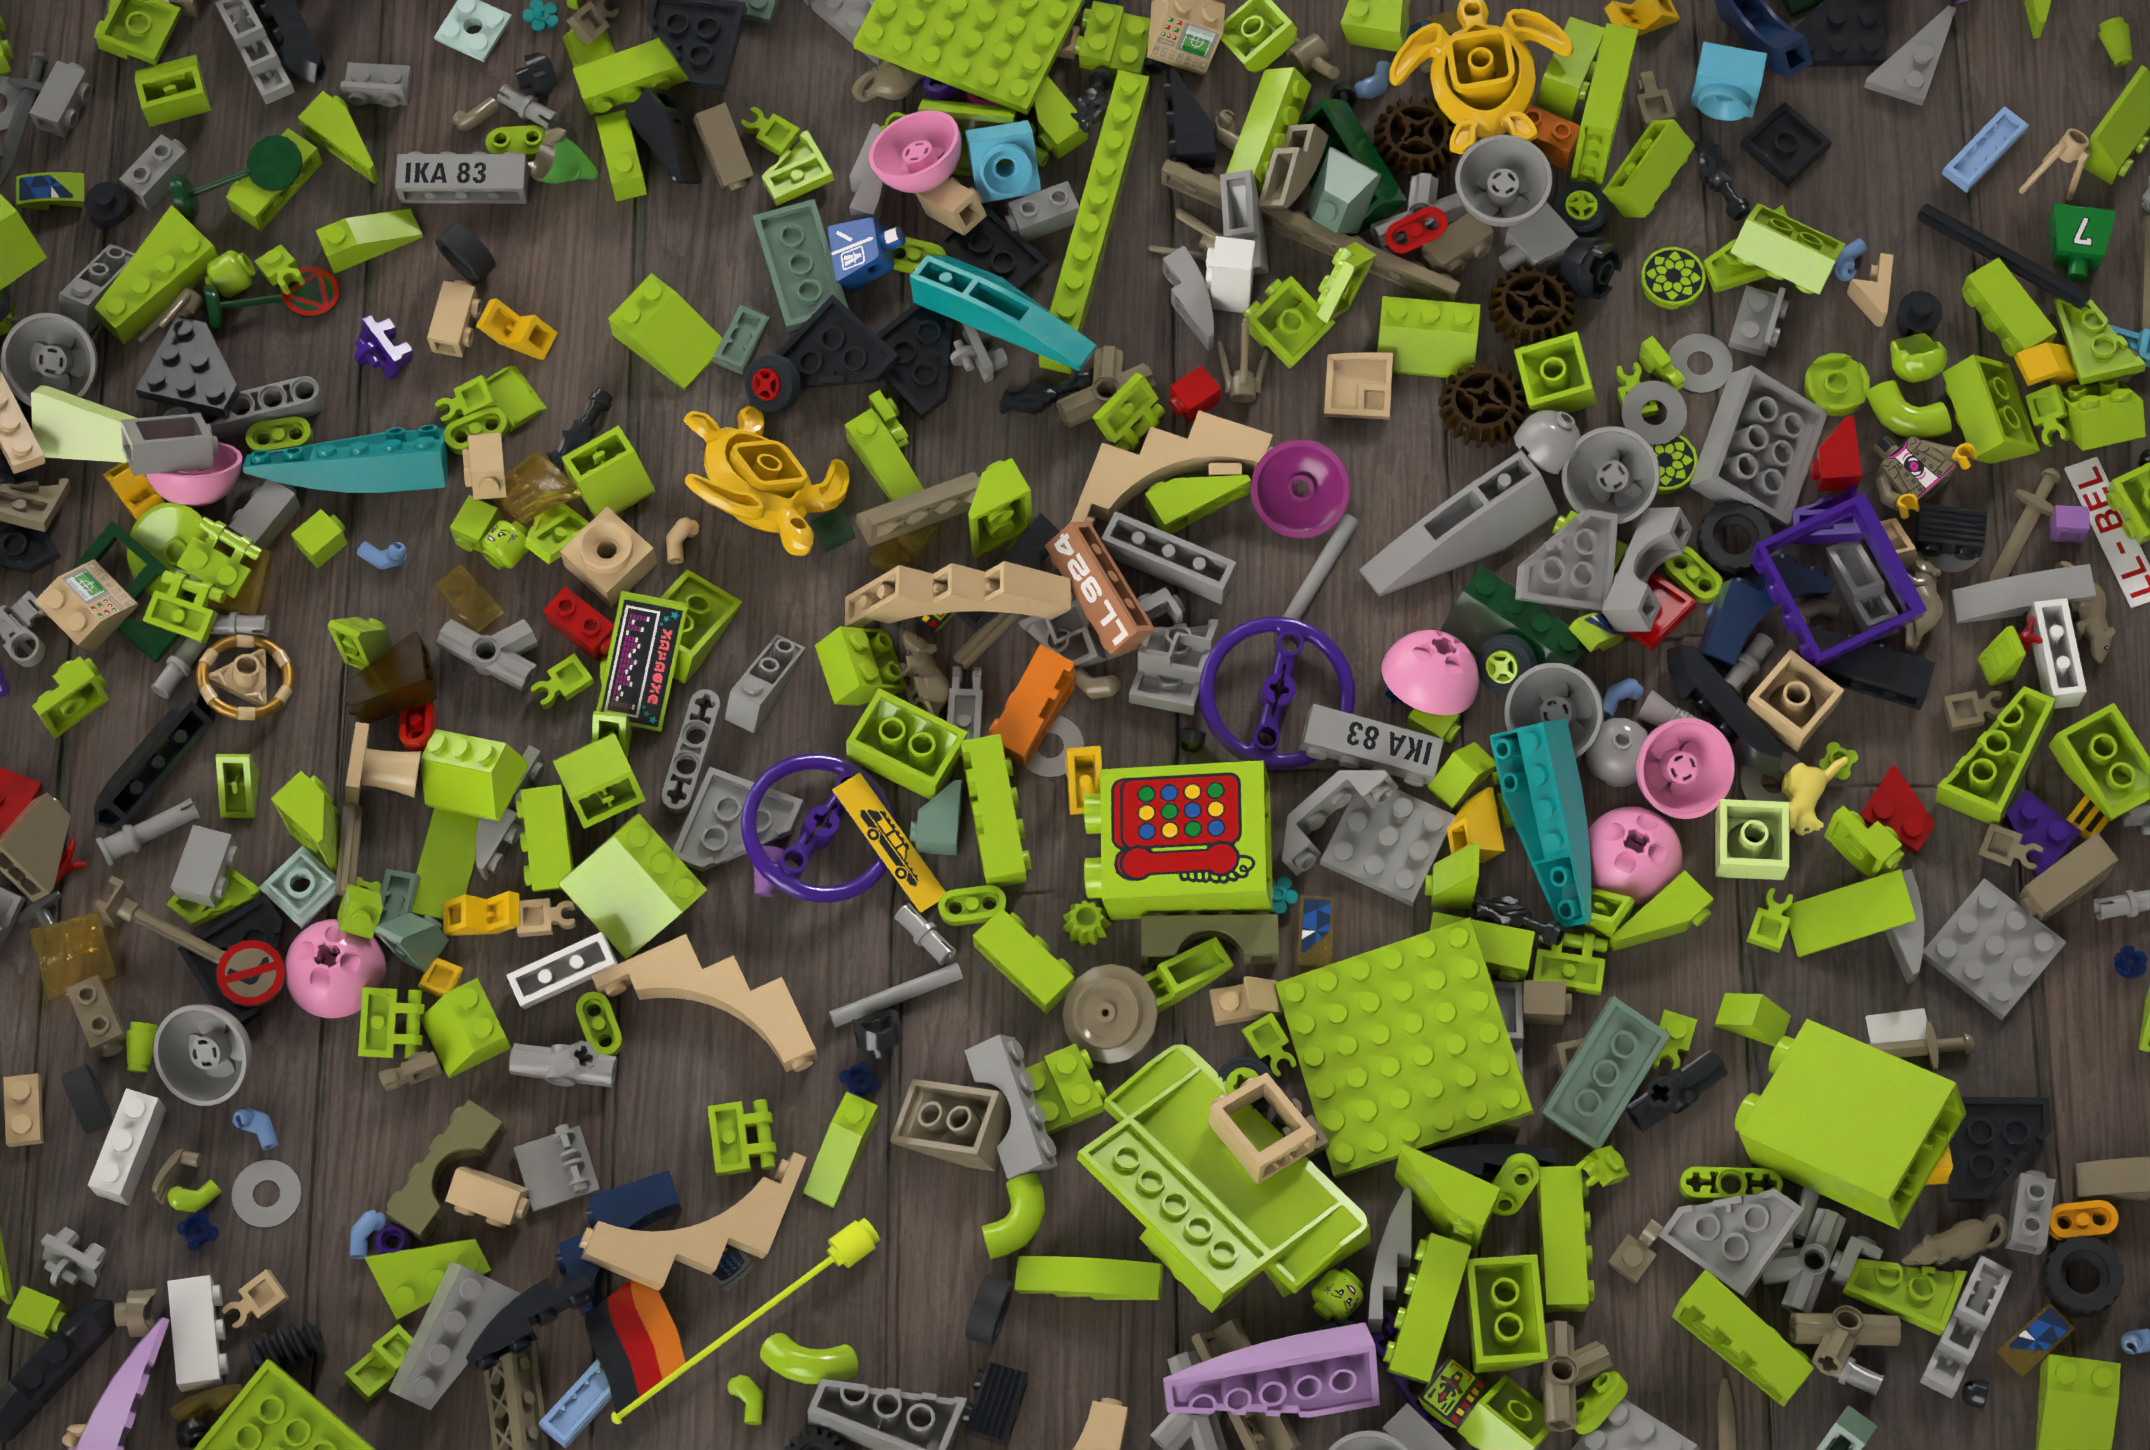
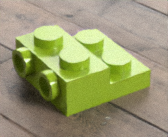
M110 0L105 20H100L95 29L94 37L97 40L98 48L126 60L132 56L156 66L182 15L181 7L163 0Z
M1093 1L1091 9L1085 8L1081 26L1086 28L1084 36L1078 35L1076 39L1074 54L1079 55V68L1093 70L1096 67L1102 66L1114 75H1117L1118 70L1142 75L1145 66L1144 59L1148 53L1150 18L1124 13L1123 6Z
M1353 242L1345 248L1341 247L1332 260V264L1335 267L1331 275H1326L1318 288V291L1321 293L1317 301L1318 305L1321 306L1317 314L1318 318L1328 323L1349 310L1377 254L1357 242Z
M1292 276L1282 282L1277 278L1264 291L1268 297L1261 304L1257 300L1254 301L1242 313L1249 319V334L1262 347L1267 345L1289 369L1336 323L1334 320L1327 323L1317 317L1321 306Z
M2150 462L2113 479L2107 487L2109 493H2106V500L2113 511L2119 510L2125 520L2122 522V527L2126 536L2131 540L2135 538L2139 545L2150 540Z
M79 656L74 661L70 660L61 665L57 673L52 676L59 687L46 691L32 705L54 739L110 700L104 691L108 684L90 658L83 661Z
M1844 805L1833 814L1824 835L1867 879L1896 871L1899 867L1897 863L1905 855L1900 850L1902 844L1899 842V836L1892 828L1884 827L1877 821L1867 829L1862 817L1855 811H1849Z
M1076 1043L1044 1056V1061L1025 1068L1034 1081L1035 1089L1033 1093L1036 1102L1045 1114L1046 1121L1044 1126L1047 1135L1104 1112L1102 1101L1107 1098L1103 1085L1100 1080L1093 1082L1088 1071L1093 1068L1089 1054L1086 1049L1079 1051Z

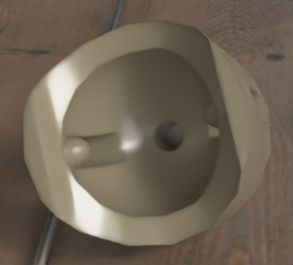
M129 1290L127 1301L115 1304L114 1318L116 1326H127L128 1333L132 1338L144 1337L156 1324L152 1315V1301L159 1290Z

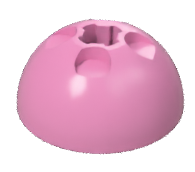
M932 110L915 112L894 121L876 137L870 148L869 164L881 181L898 191L920 193L938 187L951 176L961 155V135L957 123L950 115Z
M218 442L219 454L218 456H213L214 468L145 475L153 489L167 501L184 504L189 507H203L222 499L234 487L242 468V454L235 447Z
M1421 630L1410 633L1393 644L1382 661V676L1389 689L1404 703L1420 711L1435 715H1454L1467 710L1476 698L1479 687V672L1476 661L1465 644L1448 633L1438 630Z
M1695 718L1674 719L1655 728L1642 743L1636 760L1637 781L1646 800L1658 811L1679 819L1697 818L1714 810L1718 806L1720 799H1724L1727 796L1734 778V756L1727 739L1710 723Z
M1635 806L1617 808L1598 818L1588 830L1591 884L1596 889L1632 897L1635 901L1634 905L1650 902L1680 874L1682 847L1678 835L1665 818L1652 810Z
M338 919L323 920L304 929L291 943L284 962L285 983L293 1000L308 1013L324 1018H341L360 1011L362 987L381 988L386 973L385 955L377 939L374 936L372 939L340 931Z

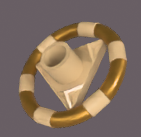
M237 634L225 637L207 648L197 666L196 682L199 693L205 702L216 712L233 719L256 720L277 712L286 704L293 693L295 672L290 658L274 642L256 635ZM234 647H255L259 649L251 654H242L234 662L209 674L211 666L222 652ZM266 652L273 657L282 670L283 675L281 687L274 698L268 703L266 693ZM210 683L258 707H235L227 704L218 697Z

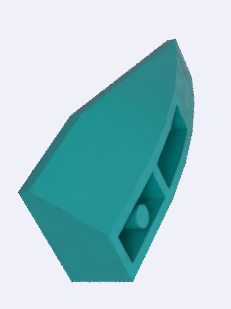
M926 255L910 275L913 303L1068 367L1081 371L1097 350L1095 343L1002 277L948 255Z
M424 425L419 427L418 430L406 431L404 428L395 427L386 430V432L274 451L257 450L247 455L243 465V472L278 483L346 493H385L445 488L449 476L448 447L444 434L446 427L438 428L436 425Z
M1567 718L1540 722L1489 735L1503 801L1555 920L1559 921L1565 928L1591 923L1592 887L1587 817Z

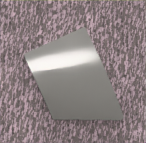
M1077 599L1072 601L1071 610L1052 620L1030 616L1019 621L1020 627L1030 633L1041 645L1075 662V669L1095 665L1124 655H1110L1103 648L1099 635L1093 625L1084 617L1083 609Z
M1210 619L1207 625L1187 627L1186 623L1175 624L1172 627H1154L1155 631L1141 642L1138 649V671L1129 692V703L1194 716L1199 701L1201 672L1208 655L1214 647L1219 620Z

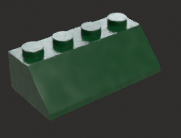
M1322 98L1297 123V125L1316 124L1329 135L1323 155L1309 181L1312 190L1329 147L1339 150L1382 174L1358 234L1370 229L1371 224L1391 217L1407 202V199L1346 100ZM1344 233V234H1346V235H1348V236L1358 235V234H1352V233Z
M1483 566L1462 591L1441 628L1442 632L1459 639L1476 655H1478L1481 646L1493 636L1501 634L1517 635L1525 640L1533 649L1537 660L1536 666L1544 663H1562L1578 669L1589 654V650L1570 631L1569 624L1538 603L1515 600L1516 589Z

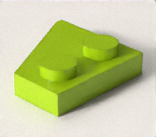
M230 868L227 876L229 880L227 893L224 898L219 899L216 908L179 899L175 894L166 905L193 927H197L259 897L263 892L254 883L233 868Z

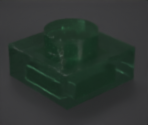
M840 506L810 521L811 527L826 553L855 539V532Z

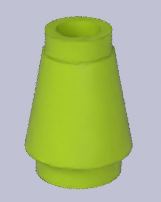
M2115 17L2102 22L2099 25L2100 32L2098 36L2111 60L2114 62V66L2121 67L2133 62L2129 24L2125 23L2123 17Z
M143 1022L130 1023V1029L126 1030L127 1071L148 1073V1068L153 1058V1045L158 1025Z

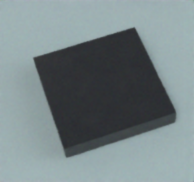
M1784 102L1741 141L1740 147L1788 187L1831 147L1832 142Z

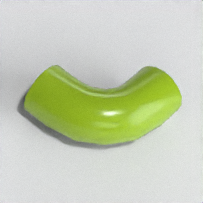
M1892 380L1880 383L1866 392L1871 408L1881 424L1898 436L1928 439L1948 434L1952 430L1951 419L1943 402L1940 401L1923 407L1912 406L1902 396L1897 381Z
M1028 1173L1010 1179L1006 1183L1011 1203L1009 1214L997 1222L981 1226L990 1260L1006 1256L1026 1246L1039 1231L1046 1211L1044 1190L1039 1174Z
M776 1333L764 1342L760 1351L762 1361L773 1371L787 1379L804 1384L819 1385L821 1379L846 1381L855 1378L858 1373L857 1356L851 1346L847 1344L828 1349H810L800 1346L786 1334Z

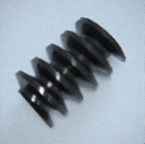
M307 1318L302 1319V1330L300 1331L293 1323H289V1335L286 1336L279 1327L275 1328V1340H271L266 1332L262 1333L261 1345H258L252 1337L248 1338L249 1354L255 1372L258 1371L267 1359L272 1360L282 1370L287 1372L288 1361L294 1368H300L301 1356L309 1364L315 1361V1351L323 1359L328 1357L324 1338L318 1323L316 1322V1325L312 1326Z

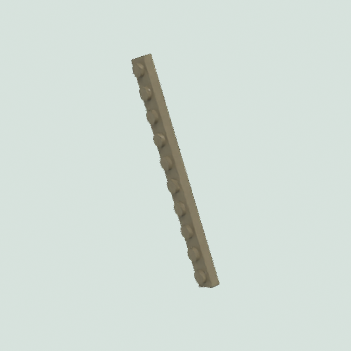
M1166 159L1161 169L1162 185L1222 210L1219 178L1212 174L1204 175L1192 170L1186 163L1173 162ZM1261 209L1263 226L1270 231L1332 257L1335 256L1341 247L1345 248L1353 242H1357L1377 254L1368 272L1436 301L1456 302L1459 297L1461 283L1446 273L1438 274L1427 269L1418 261H1407L1398 257L1389 249H1379L1367 244L1361 237L1335 233L1318 222L1310 220L1302 212L1289 211L1287 209Z

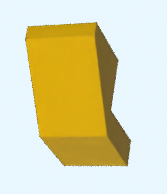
M1636 0L1632 4L1612 1L1604 8L1612 24L1619 26L1625 24L1630 28L1637 29V37L1676 23L1680 19L1671 0Z
M497 298L488 301L476 324L477 328L498 344L539 360L545 359L558 332L536 315L519 316Z
M2046 342L2017 352L2014 359L2027 386L2047 379L2050 380L2052 385H2060L2077 379L2066 345Z
M121 462L103 474L136 520L151 507L165 503L162 497L153 489L145 475H133L128 463Z
M507 891L488 899L464 894L443 902V933L446 936L499 934L520 926L519 893Z

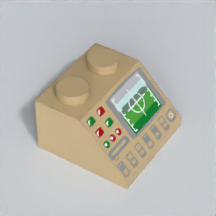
M1153 0L1151 3L1147 58L1204 75L1223 34L1225 4L1214 0Z
M94 559L57 577L35 600L42 610L78 646L93 653L139 605Z

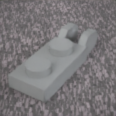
M953 666L952 688H949L947 722L967 731L968 736L966 740L981 737L983 689H981L982 667H974L972 672L973 689H960L963 673L961 667Z

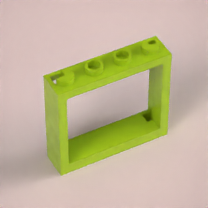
M1606 23L1581 121L1569 184L1586 182L1600 189L1602 187L1638 35L1637 29L1630 28L1625 24L1619 26Z

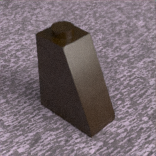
M417 631L410 633L346 682L348 696L344 697L349 714L351 716L356 715L361 723L367 724L438 699L430 651Z

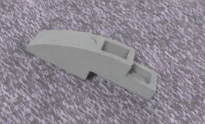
M530 745L522 756L530 764L500 822L479 818L476 833V863L481 878L487 881L492 872L497 873L505 860V851L510 844L514 845L517 842L520 832H522L520 818L518 819L517 812H515L516 798H521L520 790L529 789L533 782L537 783L545 770V761L541 751Z

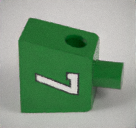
M2054 203L2048 217L2052 262L2058 266L2068 267L2067 278L2070 281L2083 282L2087 280L2088 269H2099L2106 253L2116 211Z

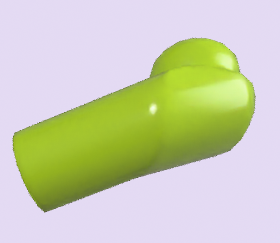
M210 1179L197 1191L175 1186L168 1191L167 1199L170 1206L177 1211L196 1213L201 1211L222 1191Z

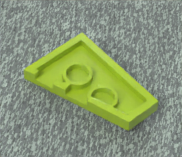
M1783 205L1775 210L1787 216ZM1733 239L1704 260L1705 273L1714 294L1769 277L1766 269L1757 265L1748 266L1737 260V256L1731 253L1736 239Z
M2060 298L2053 300V309L2080 385L2145 371L2146 363L2140 356L2136 357L2128 348V342L2122 335H2117L2108 324L2107 317L2091 298L2082 310Z
M475 1238L364 1256L396 1320L432 1301L450 1262L465 1266L481 1275L491 1271Z
M1857 1258L1842 1293L1942 1336L1967 1271L1954 1270V1272L1937 1271L1935 1267L1922 1266L1920 1269L1903 1267L1899 1263Z

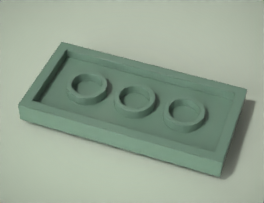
M815 199L753 215L754 225L787 332L800 329L832 294L848 308L842 286L835 279L832 254Z
M1615 996L1610 997L1538 1113L1590 1149H1600L1667 1042L1670 1034Z

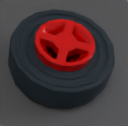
M777 354L764 355L754 360L747 369L745 376L746 394L750 402L758 410L766 413L783 412L793 406L799 397L801 388L800 375L796 366L788 358Z

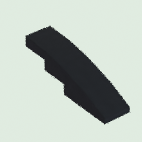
M1476 1144L1447 1147L1424 1153L1481 1179L1482 1171L1498 1174L1506 1160L1518 1153L1533 1156L1537 1160L1539 1167H1555L1558 1150L1522 1144Z

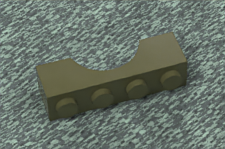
M1265 910L1253 911L1250 915H1237L1234 911H1220L1216 915H1202L1198 911H1187L1177 916H1168V913L1161 911L1150 912L1148 916H1141V966L1158 965L1181 954L1192 943L1214 937L1232 946L1238 952L1244 964H1278V914H1271Z
M470 1100L463 1107L459 1106L455 1109L449 1119L450 1125L443 1135L438 1134L433 1139L428 1149L430 1153L422 1163L418 1162L413 1166L408 1175V1183L402 1191L397 1190L387 1203L388 1210L386 1214L391 1222L403 1227L409 1234L424 1244L445 1217L437 1199V1187L443 1172L451 1164L463 1158L479 1157L487 1159L507 1132L501 1120Z

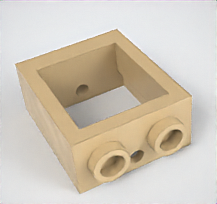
M1267 1072L1258 1078L1252 1077L1247 1079L1238 1090L1229 1095H1220L1210 1105L1209 1126L1257 1185L1314 1151L1316 1131ZM1264 1097L1292 1133L1258 1152L1229 1116Z

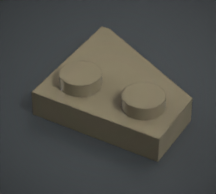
M62 478L59 479V485L39 486L38 481H29L22 484H0V521L46 532L71 489L70 480Z

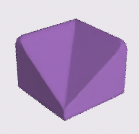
M2056 505L2050 516V540L2054 542H2084L2090 530L2089 508Z

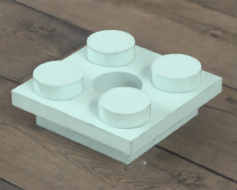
M457 0L434 38L440 43L485 62L511 21L512 15L480 0ZM474 25L482 27L475 34L466 32L469 27Z
M303 845L259 886L261 891L301 929L338 895L335 892L336 876ZM303 878L310 880L307 890L303 892L293 891V885L297 880Z

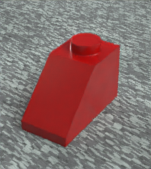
M1847 416L1818 448L1815 460L1810 461L1811 480H1816L1818 492L1846 490L1851 485H1857V488L1859 486L1862 471L1854 416Z

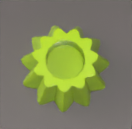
M1085 899L1082 900L1081 904H1071V911L1063 915L1064 920L1067 922L1063 926V931L1070 933L1069 941L1078 940L1082 947L1088 942L1097 945L1099 938L1107 937L1105 929L1112 925L1106 918L1108 915L1106 909L1099 907L1098 902L1088 903Z

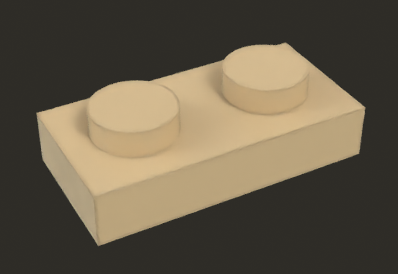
M36 1073L3 1077L6 1145L8 1147L44 1143L41 1076Z

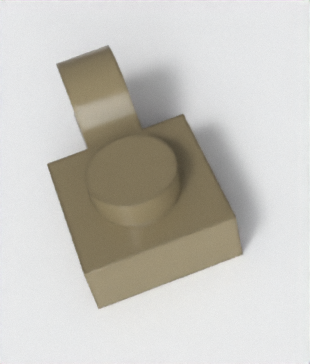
M1652 70L1640 73L1641 80H1638L1637 83L1641 94L1636 95L1635 103L1643 129L1648 128L1652 120H1675L1676 115L1668 89H1657Z
M1652 1219L1638 1239L1628 1234L1607 1264L1636 1285L1657 1257V1254L1649 1248L1659 1237L1664 1227Z

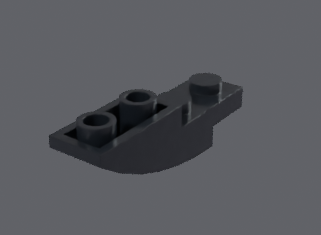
M1040 512L995 559L996 562L989 569L1006 561L1037 570L1049 556V552L1044 545L1055 537L1060 530ZM968 611L954 613L974 632H977L995 612Z
M587 1274L556 1289H553L549 1279L546 1278L513 1299L489 1322L471 1347L466 1359L472 1370L480 1369L481 1371H486L499 1364V1358L511 1352L513 1355H517L532 1347L531 1342L538 1339L532 1326L539 1324V1326L547 1325L559 1317L558 1313L570 1307L572 1310H576L591 1301L590 1297L596 1295Z

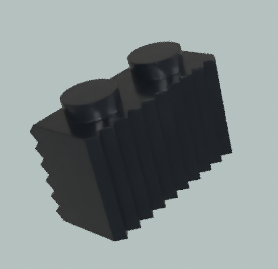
M1920 503V511L1917 512L1914 546L1916 551H1922L1923 555L1937 557L1941 554H1954L1957 559L1966 561L1981 557L1985 547L1987 511Z
M991 1361L987 1362L985 1370L978 1369L973 1384V1389L977 1390L978 1393L974 1404L967 1403L962 1418V1423L967 1424V1435L1008 1447L1029 1382V1374Z

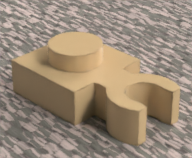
M550 898L519 901L520 926L517 927L518 937L553 935L552 925H559L563 929H573L576 927L575 919H564L562 917L564 912L576 910L573 901H562L556 907L551 906Z
M265 1269L238 1290L243 1299L240 1302L226 1304L222 1312L229 1315L238 1309L240 1318L232 1326L234 1329H242L249 1324L253 1313L257 1319L262 1320L287 1301L289 1296L273 1273Z

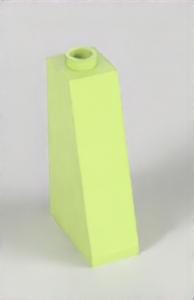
M40 385L31 392L32 432L45 457L128 463L122 451L121 420L136 419V417L49 386Z

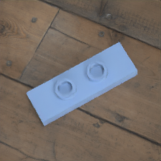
M2004 106L1947 164L1942 171V175L1967 193L2025 134L2029 124Z
M598 1359L538 1423L544 1432L565 1449L612 1399L608 1379Z

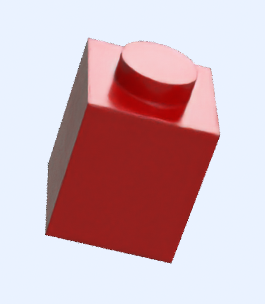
M1202 365L1170 385L1169 405L1177 416L1182 415L1188 423L1196 419L1198 411L1207 412L1221 401V388Z

